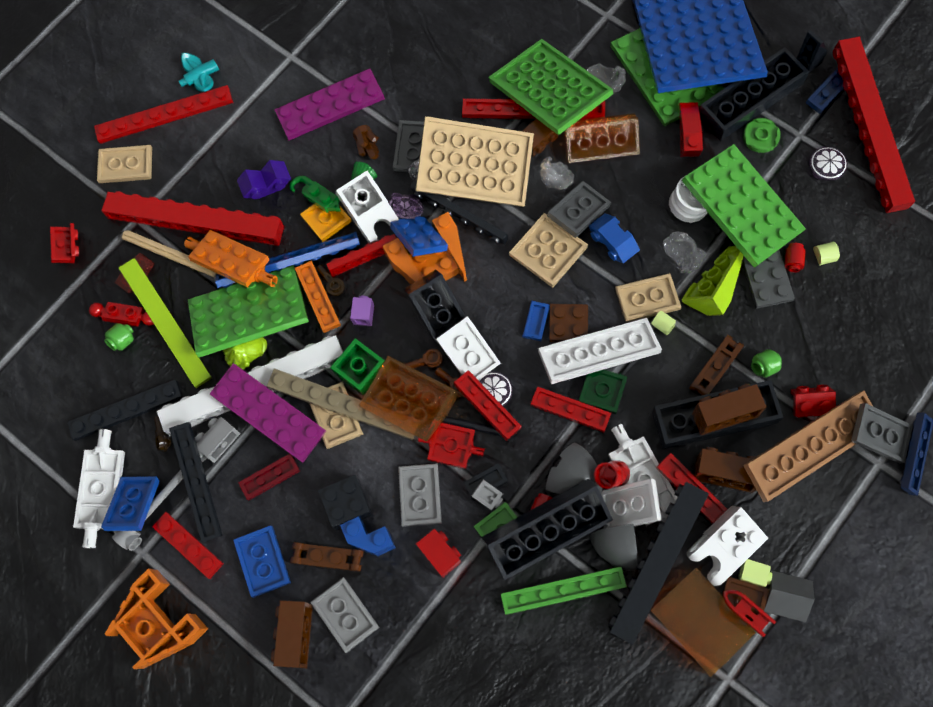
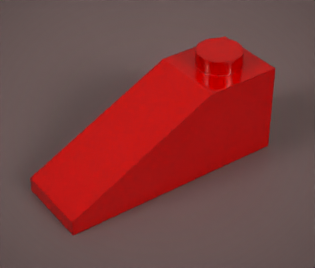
M698 102L679 103L681 157L700 156L703 151Z

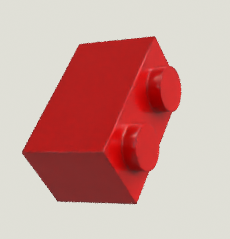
M434 528L416 545L442 578H444L461 563L459 559L461 554L455 546L450 548L446 543L449 539L442 531L437 532Z

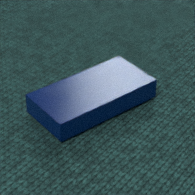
M531 301L523 338L542 341L550 304Z

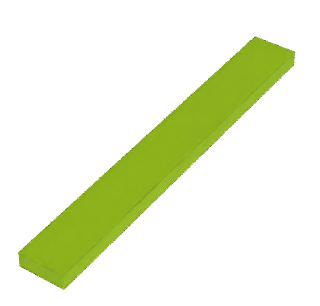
M133 258L120 266L119 270L194 387L197 388L212 379L137 260Z

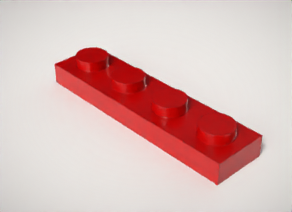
M395 234L384 236L375 243H368L364 248L350 251L341 258L332 259L330 263L326 264L331 276L334 277L384 255L383 245L395 240Z
M469 370L454 382V386L506 441L521 429L522 426Z
M538 386L531 402L532 407L603 433L611 416L610 412Z
M672 453L668 454L656 467L676 489L679 484L684 485L685 482H688L709 493L700 513L711 524L728 510Z
M165 512L152 526L208 579H211L224 564L169 513Z

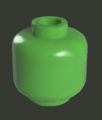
M117 323L105 333L106 339L104 341L113 351H122L133 342V330L127 324Z
M767 349L753 357L751 367L756 375L767 378L780 371L782 360L778 353Z

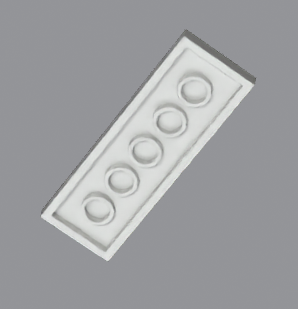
M644 318L544 346L538 349V353L551 384H555L659 354L662 348L648 319Z

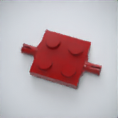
M442 422L436 423L435 431L431 436L419 434L418 442L429 444L428 461L466 469L471 454L483 456L485 448L473 445L475 430Z

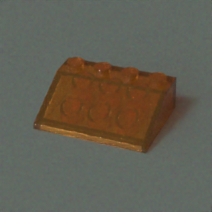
M388 356L359 407L428 442L448 415L458 395L455 389Z
M697 568L651 609L654 615L710 677L727 663L756 633L753 628L728 607L723 596Z

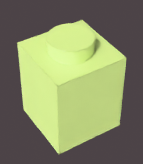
M747 559L741 565L738 580L766 587V585H770L772 580L771 566Z

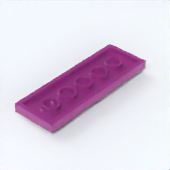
M367 69L275 109V112L290 141L385 98L371 69Z
M234 363L210 392L211 396L302 463H304L327 432Z

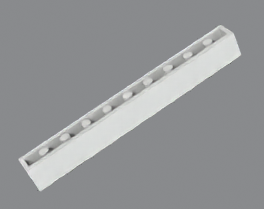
M336 335L333 337L327 336L321 342L308 344L300 351L289 352L287 356L281 359H273L267 365L256 366L248 374L266 387L274 368L306 379L329 369L343 353V350ZM212 387L210 389H202L196 395L183 397L177 403L164 405L162 409L157 411L163 431L171 436L169 430L171 427L190 422L191 427L226 413L230 409L210 395V392L214 389Z

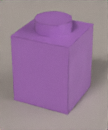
M368 296L353 297L350 317L353 325L372 326L374 312L372 298Z

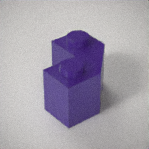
M269 160L261 171L245 169L237 179L243 198L260 199L285 188L291 177L284 161Z

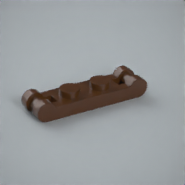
M727 335L689 389L693 392L697 391L701 395L710 394L744 345L740 342H735L732 340L733 337ZM729 346L730 348H732L733 352L726 349V347ZM702 380L709 384L707 388L700 385Z
M293 542L292 549H294L293 557H290V563L361 572L362 565H360V560L364 553L362 550ZM302 551H307L306 558H301ZM348 556L353 557L352 564L347 563Z

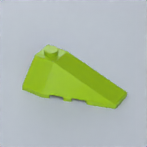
M736 246L727 247L714 261L715 265L709 271L705 270L701 274L703 278L697 284L693 283L688 288L682 298V302L707 316L723 315L732 300L744 256Z

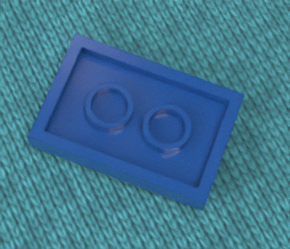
M418 216L412 219H399L398 221L391 222V230L413 257L444 252L448 249L446 241L425 217Z
M157 476L120 478L101 525L104 531L142 530L160 482Z
M270 525L233 540L252 598L291 583L273 526Z

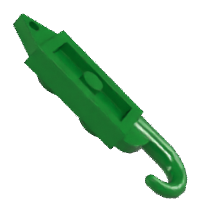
M297 176L290 182V190L292 192H295L294 186L298 182L306 184L302 189L304 197L326 213L329 211H341L338 196L316 181L314 182L306 176Z

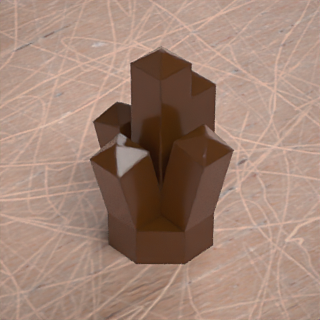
M368 125L358 126L353 131V137L356 141L359 155L365 157L368 154L370 159L376 160L379 157V150L375 143L379 137L372 132Z

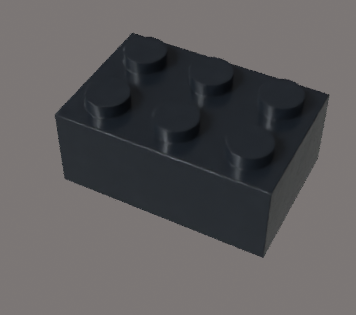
M437 270L404 289L429 335L435 342H437V337L465 318L443 275Z

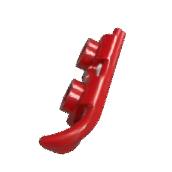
M726 590L723 592V598L728 607L758 634L765 637L766 634L762 631L768 622L775 624L776 621L740 591ZM736 594L742 597V599L734 607L727 595ZM752 607L759 612L757 615L751 611ZM748 615L752 619V622L745 616Z

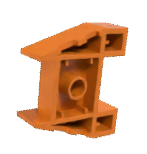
M449 212L432 220L434 229L448 244L447 251L413 257L411 254H408L399 238L383 245L385 255L393 269L400 273L410 284H413L434 270L439 271L445 281L458 274L461 275L464 282L467 281L457 226Z
M148 568L132 584L126 600H123L120 611L105 632L106 636H118L120 634L140 657V660L132 667L133 669H144L194 644L208 630L196 614L187 613L176 625L172 623L154 601L170 585L162 574L155 569Z

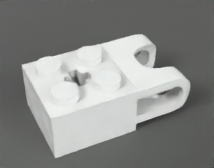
M365 171L336 190L335 194L368 243L377 242V235L374 231V224L376 222L384 221L390 226L392 221L399 220L368 171ZM358 194L361 196L365 195V201H359Z
M731 506L687 551V556L691 561L697 562L710 555L713 560V567L707 574V578L713 586H718L725 582L768 537L742 507Z

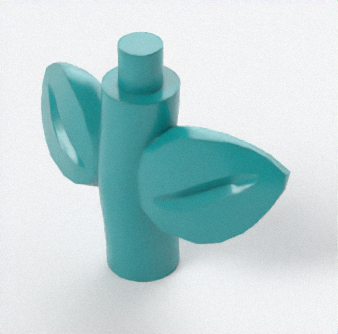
M181 53L182 66L188 72L183 75V79L178 81L181 87L187 84L189 86L194 84L198 91H209L214 85L213 79L209 74L219 71L214 59L202 64L199 57L190 53Z

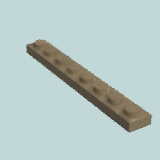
M275 368L267 384V388L412 441L420 423L418 420Z

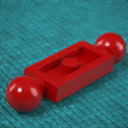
M108 302L106 307L100 303H93L89 307V313L93 317L101 316L103 321L139 326L140 321H142L147 326L154 325L143 307Z

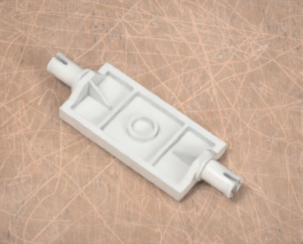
M620 424L618 428L616 426L611 429L620 444L619 448L609 453L608 457L611 461L620 460L628 465L630 478L624 485L655 479L661 521L665 522L668 517L665 512L670 502L675 503L677 496L674 495L675 492L669 481L656 469L659 463L644 436L637 440H632L627 435L623 424Z
M102 429L99 430L95 449L84 450L73 525L74 528L85 529L83 548H96L97 531L103 529L101 525L123 472L125 452L109 448L112 431L106 429L104 431Z

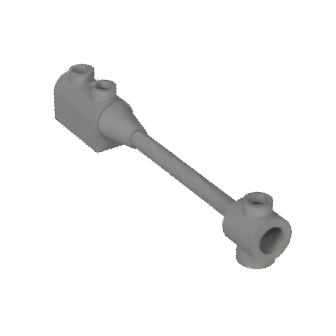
M222 417L211 419L208 423L210 429L205 434L201 432L195 437L202 462L208 458L215 463L241 434ZM181 470L152 501L146 519L183 479ZM113 531L115 534L112 536V539L126 550L132 551L142 542L139 531Z

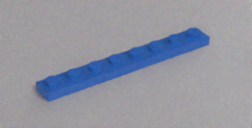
M357 232L269 258L268 263L265 265V271L268 273L275 270L281 271L283 268L291 265L299 266L307 260H318L327 254L335 255L343 249H354L357 245H360ZM216 274L215 277L217 288L222 286L226 288L235 283V281L220 274Z

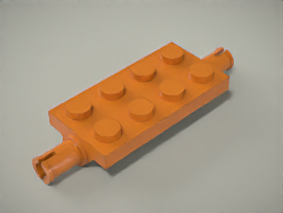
M212 230L201 241L188 237V240L184 242L186 248L193 250L188 256L190 261L247 288L252 282H263L270 287H274L277 284L278 277L265 271V265L269 261L268 256Z

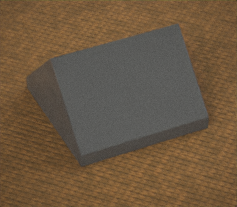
M771 570L772 580L770 585L767 586L769 593L764 612L806 622L815 600L813 581Z

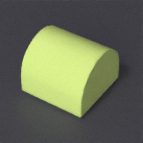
M835 242L817 245L813 248L819 265L836 262L840 257L839 248Z
M659 311L651 325L665 335H668L675 327L676 320L663 311Z

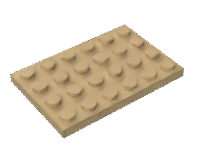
M425 116L416 191L524 207L534 133Z

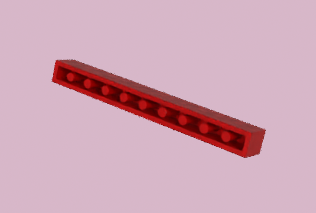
M859 36L839 40L833 49V57L837 61L838 73L842 76L843 88L847 91L849 97L848 103L854 113V122L859 128V137L863 140L865 146L864 152L870 162V171L874 174L876 180V189L879 190L881 195V204L885 208L886 213L909 209L915 203V199L861 38Z
M120 191L115 193L107 192L102 212L108 219L207 234L212 230L227 238L275 246L280 245L284 230L281 219L276 216L266 217L258 213L247 214L240 210L228 211L221 207L215 209L207 205L196 206L189 202L177 203L170 199L165 201L159 200L156 197H142L138 194L127 195Z

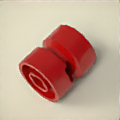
M620 460L603 462L595 468L594 472L596 483L604 489L623 486L630 478L628 465Z

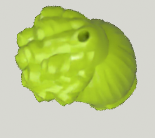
M261 337L224 349L223 352L227 364L231 367L234 363L242 370H245L253 360L264 354L267 348V341Z

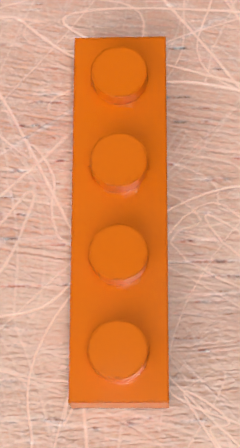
M309 261L296 267L297 275L322 331L326 333L341 326L313 262Z

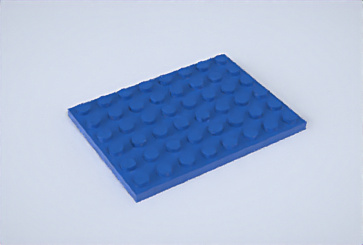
M633 0L657 93L767 77L768 71L743 0Z

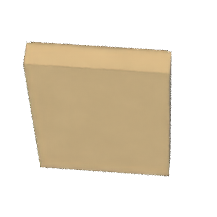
M151 145L99 149L98 183L151 179Z
M670 273L615 287L625 323L656 316L659 311L669 313L681 310V304Z
M343 381L328 387L348 395ZM310 403L317 424L327 431L322 437L327 449L364 435L359 421Z

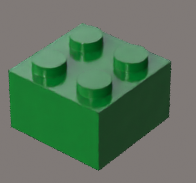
M355 338L330 368L337 377L364 396L388 367L385 360Z

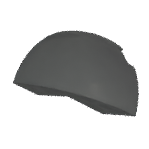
M573 443L561 452V461L558 466L551 468L546 483V490L561 494L590 479L598 486L602 493L603 488L594 479L597 464L593 457L579 444Z
M634 524L609 527L590 534L592 545L597 554L613 567H622V570L628 571L637 570Z

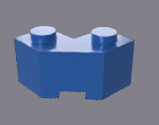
M605 213L588 226L591 230L590 235L595 242L606 245L609 250L608 255L613 261L616 260L624 263L640 251L633 235L628 230L624 232L619 227L620 221L615 216Z
M359 516L340 525L347 543L353 548L375 556H380L396 548L385 526L368 534Z

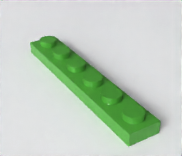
M622 567L502 593L501 598L505 615L619 590L627 586Z

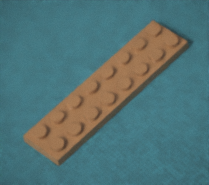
M865 391L856 393L743 465L763 502L770 501L855 445L851 440L859 406L862 403L873 406Z

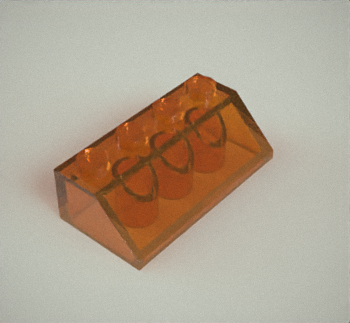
M633 113L578 120L564 131L568 163L640 154L638 117Z

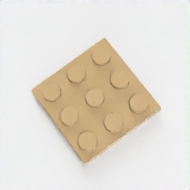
M544 213L509 252V256L553 288L588 248V244L578 237L574 238Z

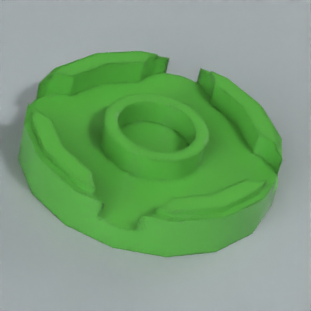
M757 118L746 125L743 132V141L752 151L766 153L772 151L777 146L781 137L780 129L774 125L775 123L772 120Z

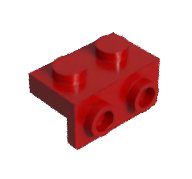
M70 223V227H50L51 263H75V257H79V246H75V240H78V229H74V223Z
M821 384L817 385L816 388L797 386L796 389L790 390V393L793 395V415L795 417L822 416L836 407V391L829 387V385Z

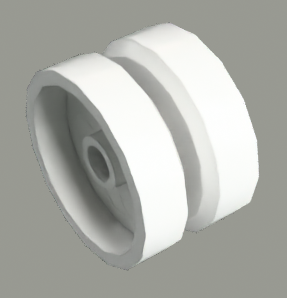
M681 178L669 197L671 212L676 218L684 222L700 221L705 217L707 211L681 181L683 179Z

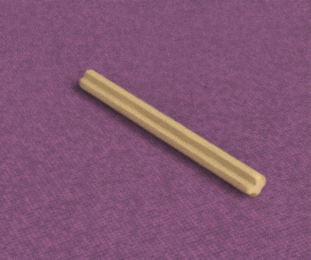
M129 230L123 232L122 239L209 276L215 277L218 274L190 261L187 254Z

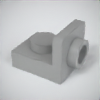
M485 480L480 482L471 495L490 510L494 507L497 508L503 500L501 498L503 493Z

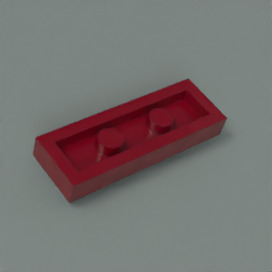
M289 453L238 483L246 499L249 501L299 473L300 469L293 456Z

